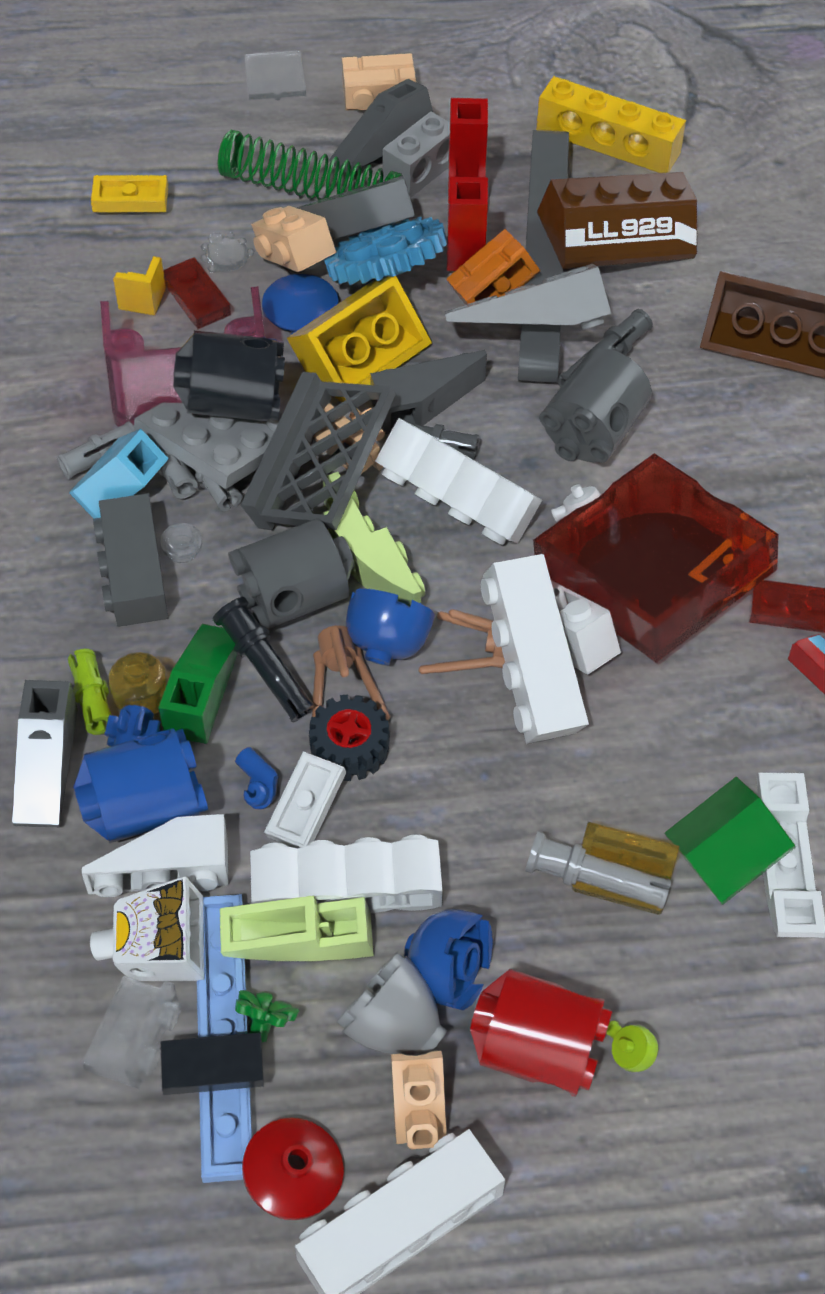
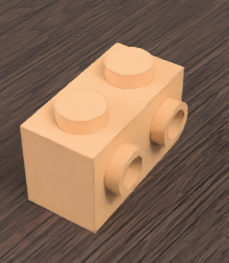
M287 206L285 208L279 207L268 210L263 214V219L251 224L256 236L253 242L258 254L263 259L296 272H300L336 253L325 217Z

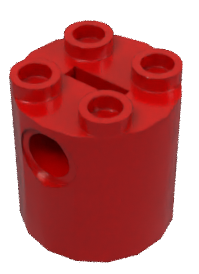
M509 969L481 992L472 1018L470 1031L481 1066L532 1083L542 1082L551 1084L576 1097L579 1088L590 1089L598 1060L590 1058L589 1053L593 1040L603 1042L613 1011L603 1008L605 999L580 995L564 988L562 985Z

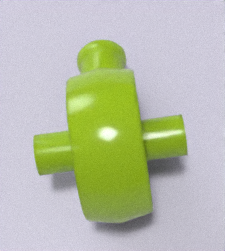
M617 1021L609 1022L606 1034L613 1039L612 1055L615 1062L628 1072H642L650 1068L658 1054V1043L653 1033L641 1025H628L622 1028Z

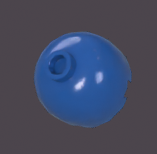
M360 588L356 589L355 593L352 592L347 609L346 628L352 642L358 648L366 651L364 657L366 660L388 666L391 659L401 660L409 658L424 646L431 631L435 613L430 608L414 600L411 601L409 607L397 601L398 595Z
M455 909L440 911L423 921L416 932L407 939L404 956H407L417 966L430 987L437 1004L465 1010L479 996L484 984L473 983L480 967L489 969L493 945L491 925L489 921L480 919L483 915Z

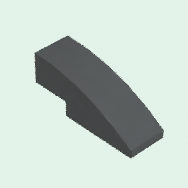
M404 176L371 186L366 185L297 207L298 209L325 217L332 239L415 216Z

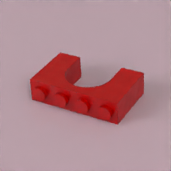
M451 98L447 271H456L486 245L488 214V177H486L487 98Z

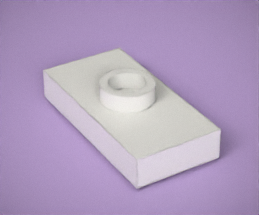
M303 751L264 831L266 836L297 849L313 842L346 775L345 768Z

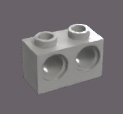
M430 111L383 148V182L390 171L402 173L411 198L448 169L450 122Z

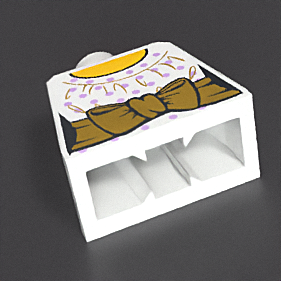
M185 876L118 899L114 904L113 929L97 931L91 934L90 947L93 957L97 961L113 958L114 965L133 981L204 980L203 895Z

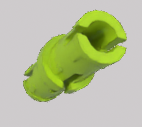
M79 649L74 651L77 663L72 654L67 659L74 678L73 694L77 703L80 702L87 732L93 735L104 734L106 729L105 721L107 723L108 716L112 715L107 700L109 694L107 682L100 677L95 652L90 649Z

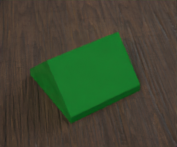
M737 776L664 833L722 905L796 848L760 797Z

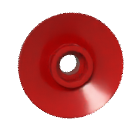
M283 1118L272 1121L253 1135L244 1152L242 1176L249 1195L261 1209L280 1219L304 1220L318 1215L334 1201L343 1181V1159L336 1142L323 1128L308 1120ZM291 1155L300 1156L305 1162V1167L299 1170L292 1168L288 1163V1157Z

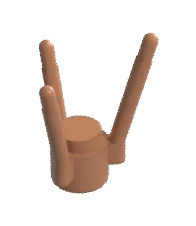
M451 609L449 613L442 611L437 613L439 620L486 632L485 651L493 652V657L422 665L418 669L419 673H442L485 667L503 668L505 660L502 648L497 647L493 640L492 620Z
M335 625L323 629L318 635L320 650L313 654L315 662L313 703L315 708L312 711V717H315V710L320 705L322 706L325 667L327 666L332 671H340L342 677H347L349 675L348 668L354 663L372 701L377 705V710L382 708L386 714V720L389 721L390 715L363 660L361 649L354 645L348 635L347 628Z

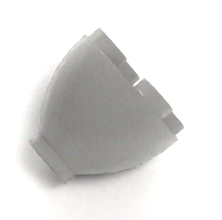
M398 952L387 964L385 963L367 984L374 992L371 993L366 989L357 1000H354L337 1021L344 1028L342 1032L353 1041L368 1049L387 1054L415 1056L427 1054L433 1051L447 1032L439 1023L435 997L426 980L419 972L417 966L407 956L403 958Z

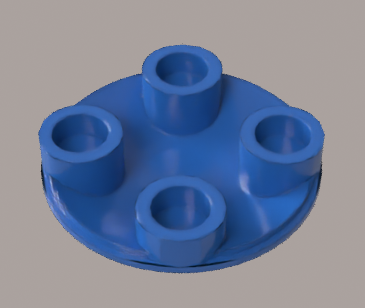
M293 274L276 280L266 289L262 298L264 316L277 327L289 330L291 335L338 304V296L333 286L326 280L309 274Z

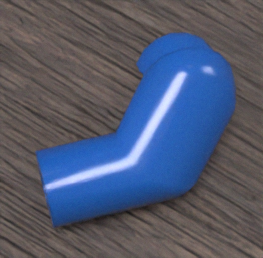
M247 747L238 754L235 763L250 777L248 790H244L243 793L244 800L254 809H264L275 799L278 774L251 747Z

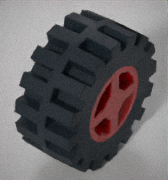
M348 694L340 695V701L336 702L334 698L326 701V708L320 705L315 710V717H311L309 730L311 755L343 766L346 770L343 781H351V775H357L358 780L366 778V771L369 770L374 774L379 770V763H385L387 752H389V723L386 720V714L383 709L377 710V705L374 701L370 699L367 703H364L363 696L355 695L354 700H349ZM355 738L354 742L349 743L351 739Z

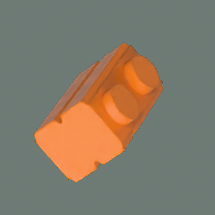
M504 229L446 280L465 304H469L497 295V297H500L511 289L524 286L540 272V269L526 249Z

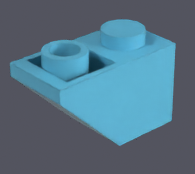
M142 429L119 437L69 493L93 519L100 518V500L135 495L145 487L169 458Z

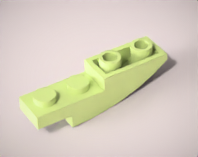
M339 472L327 475L331 483L341 477ZM354 490L337 530L327 529L332 539L343 536L354 560V568H352L350 574L366 589L398 595L397 601L409 607L412 600L421 603V597L425 596L424 584L417 572L411 573L407 566L408 558L403 544L400 541L394 542L387 527L375 531L369 516L362 517L358 509V497ZM332 497L324 501L328 510H330L334 501Z

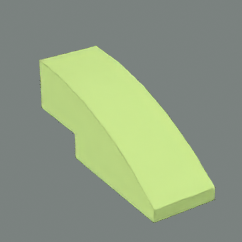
M313 895L220 908L221 954L224 957L270 961H324L374 956L371 912L365 897L317 903Z

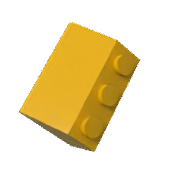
M396 276L385 277L380 281L373 280L287 337L305 372L316 373L322 382L371 385L370 373L397 368L432 344ZM334 396L341 403L346 401L345 397Z

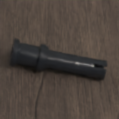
M243 596L238 597L217 611L213 616V621L216 625L223 626L235 643L234 651L236 654L249 659L286 711L291 722H296L307 715L306 710L308 712L312 711L315 708V704L310 701L268 642L270 640V632L267 627H260L247 608L249 604L247 599Z

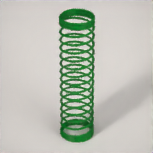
M232 129L222 139L217 160L218 171L221 176L232 179L240 177L243 182L251 179L255 185L262 183L266 188L272 185L275 190L279 191L283 188L286 193L295 191L297 196L305 193L308 199L316 196L318 201L329 197L337 177V195L344 193L351 167L350 161L346 159L339 172L340 162L339 158L335 156L328 169L329 159L327 154L321 156L317 166L318 156L316 151H312L307 159L305 148L300 149L296 156L294 145H291L285 153L283 142H280L274 151L273 140L269 139L263 148L262 137H257L253 143L251 134L243 137L240 131ZM249 137L248 155L241 170L244 144ZM260 140L259 156L252 172L253 154L257 142ZM234 141V151L232 160L230 162L231 149ZM271 143L269 162L263 174L265 153L268 145ZM281 146L282 154L280 164L274 176L275 160L277 152ZM292 149L291 166L285 179L286 162ZM303 152L302 168L296 181L297 166ZM314 155L313 170L307 184L308 169ZM325 158L324 172L321 182L318 186L319 172L321 164ZM336 161L335 174L329 189L330 175ZM357 162L353 167L348 191L352 190L353 178L357 167L358 175L354 189L358 188L362 170L360 162ZM249 163V177L243 178L242 174ZM346 164H347V172H346L345 181H344L343 187H342V189H341V191H340L341 179H342L343 171H344V168H345V166H346ZM368 165L365 168L361 179L360 187L364 186L368 170L369 177L367 186L371 185L373 173L371 165ZM259 167L260 180L254 181L253 176ZM382 168L377 170L372 185L376 184L379 173V183L383 182L384 172ZM270 169L271 182L265 184L264 179ZM390 171L384 181L403 175L402 173ZM281 172L282 185L277 187L275 181ZM304 173V190L300 193L297 191V186L299 185ZM292 174L293 188L288 190L286 184ZM315 175V193L311 196L307 190ZM326 178V195L324 198H320L318 193Z

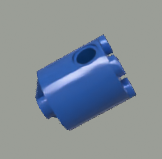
M170 728L83 754L84 757L73 786L83 822L107 839L109 843L151 831L176 817L200 816V812L208 810L201 783L198 784L194 770L189 772L190 769L197 766L190 742L186 740L183 729L175 731L174 728Z

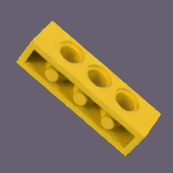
M553 76L539 97L536 130L569 132L570 143L658 173H669L681 153L686 120Z

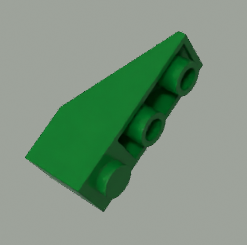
M201 624L172 669L159 705L163 731L174 728L175 731L183 729L186 740L204 744L208 743L237 657L234 651L235 643L224 628Z

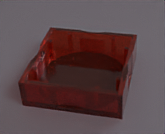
M654 453L614 481L598 498L575 509L533 539L534 555L544 554L550 580L608 609L616 634L657 663L777 570L779 534L735 505L713 496L697 480Z

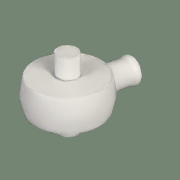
M580 484L571 487L572 493L565 498L563 505L551 510L556 522L568 516L571 519L585 518L586 521H590L595 518L594 512L602 506L603 502L601 494L595 487L581 488Z

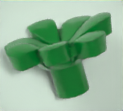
M240 990L238 999L235 1002V1011L252 1019L249 1033H261L262 1042H267L271 1025L285 1027L287 1021H295L300 1012L299 1009L283 1001L272 1003L273 995L270 993H256L255 997L254 994L247 990Z

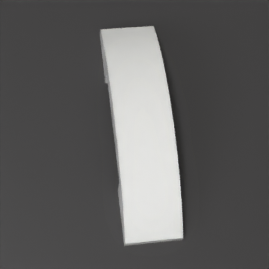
M758 773L757 796L760 797L796 846L795 849L763 873L769 913L776 936L825 938L821 891H816L806 823L809 805L804 773Z

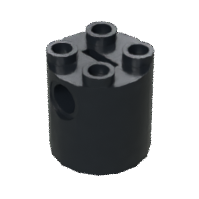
M194 330L192 336L175 353L173 387L187 409V413L269 421L270 419L278 420L280 411L279 382H283L285 357H283L284 342H277L276 339Z

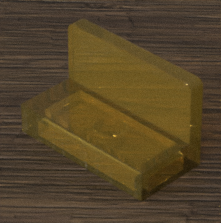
M591 822L587 823L582 848L586 849L585 854L670 880L680 847ZM576 881V885L572 884V890L580 894L657 915L663 912V909L589 884Z

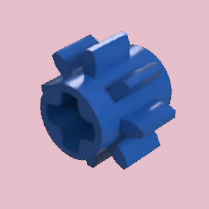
M139 705L125 706L120 710L119 717L114 715L108 716L104 733L108 737L107 745L113 746L160 732L161 722L154 720V713L148 708Z

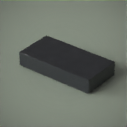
M261 1033L161 1041L163 1095L264 1087Z

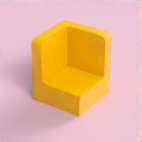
M153 256L146 274L116 272L113 281L119 310L156 315L166 286L162 258Z

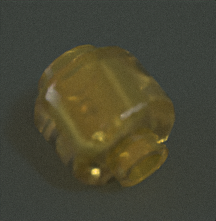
M143 652L129 653L119 658L112 665L108 676L112 699L118 710L120 711L128 705H139L148 708L154 714L159 712V705L168 683L166 670L161 661L155 656Z

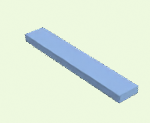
M242 894L203 897L204 980L197 981L198 1038L248 1034V1016L235 1011V1002L238 999L239 991L246 990L245 959L224 957L221 954L220 908L243 905ZM250 1088L199 1092L203 1183L243 1180L242 1160L246 1147L252 1138Z

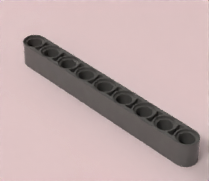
M533 130L526 251L539 267L540 272L524 286L543 284V279L563 273L562 266L537 214V210L550 180L567 179L569 132ZM521 324L518 381L557 383L561 325Z

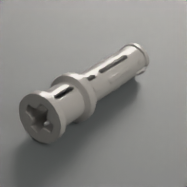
M537 832L525 872L533 873L535 870L562 878L563 884L569 886L571 884L576 885V881L663 909L669 892L668 889L671 885L670 879L650 875L585 854L586 849L582 848L583 845L575 844L573 847L545 839V833Z

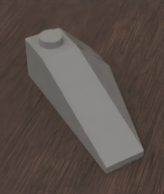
M590 264L545 278L542 281L543 284L521 286L505 292V295L497 297V295L445 311V317L447 322L576 325L580 323L581 329H587L604 323L603 316L612 313L599 267Z

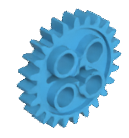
M418 217L409 221V218L400 223H390L386 226L362 231L359 235L349 236V241L339 242L338 247H335L336 253L327 257L324 261L329 277L332 278V281L338 280L339 284L348 281L349 285L359 280L364 284L373 278L380 281L386 275L394 277L406 271H411L414 265H424V260L435 258V253L443 252V247L447 246V237L443 223H440L439 219L433 220L432 217L422 220V217Z

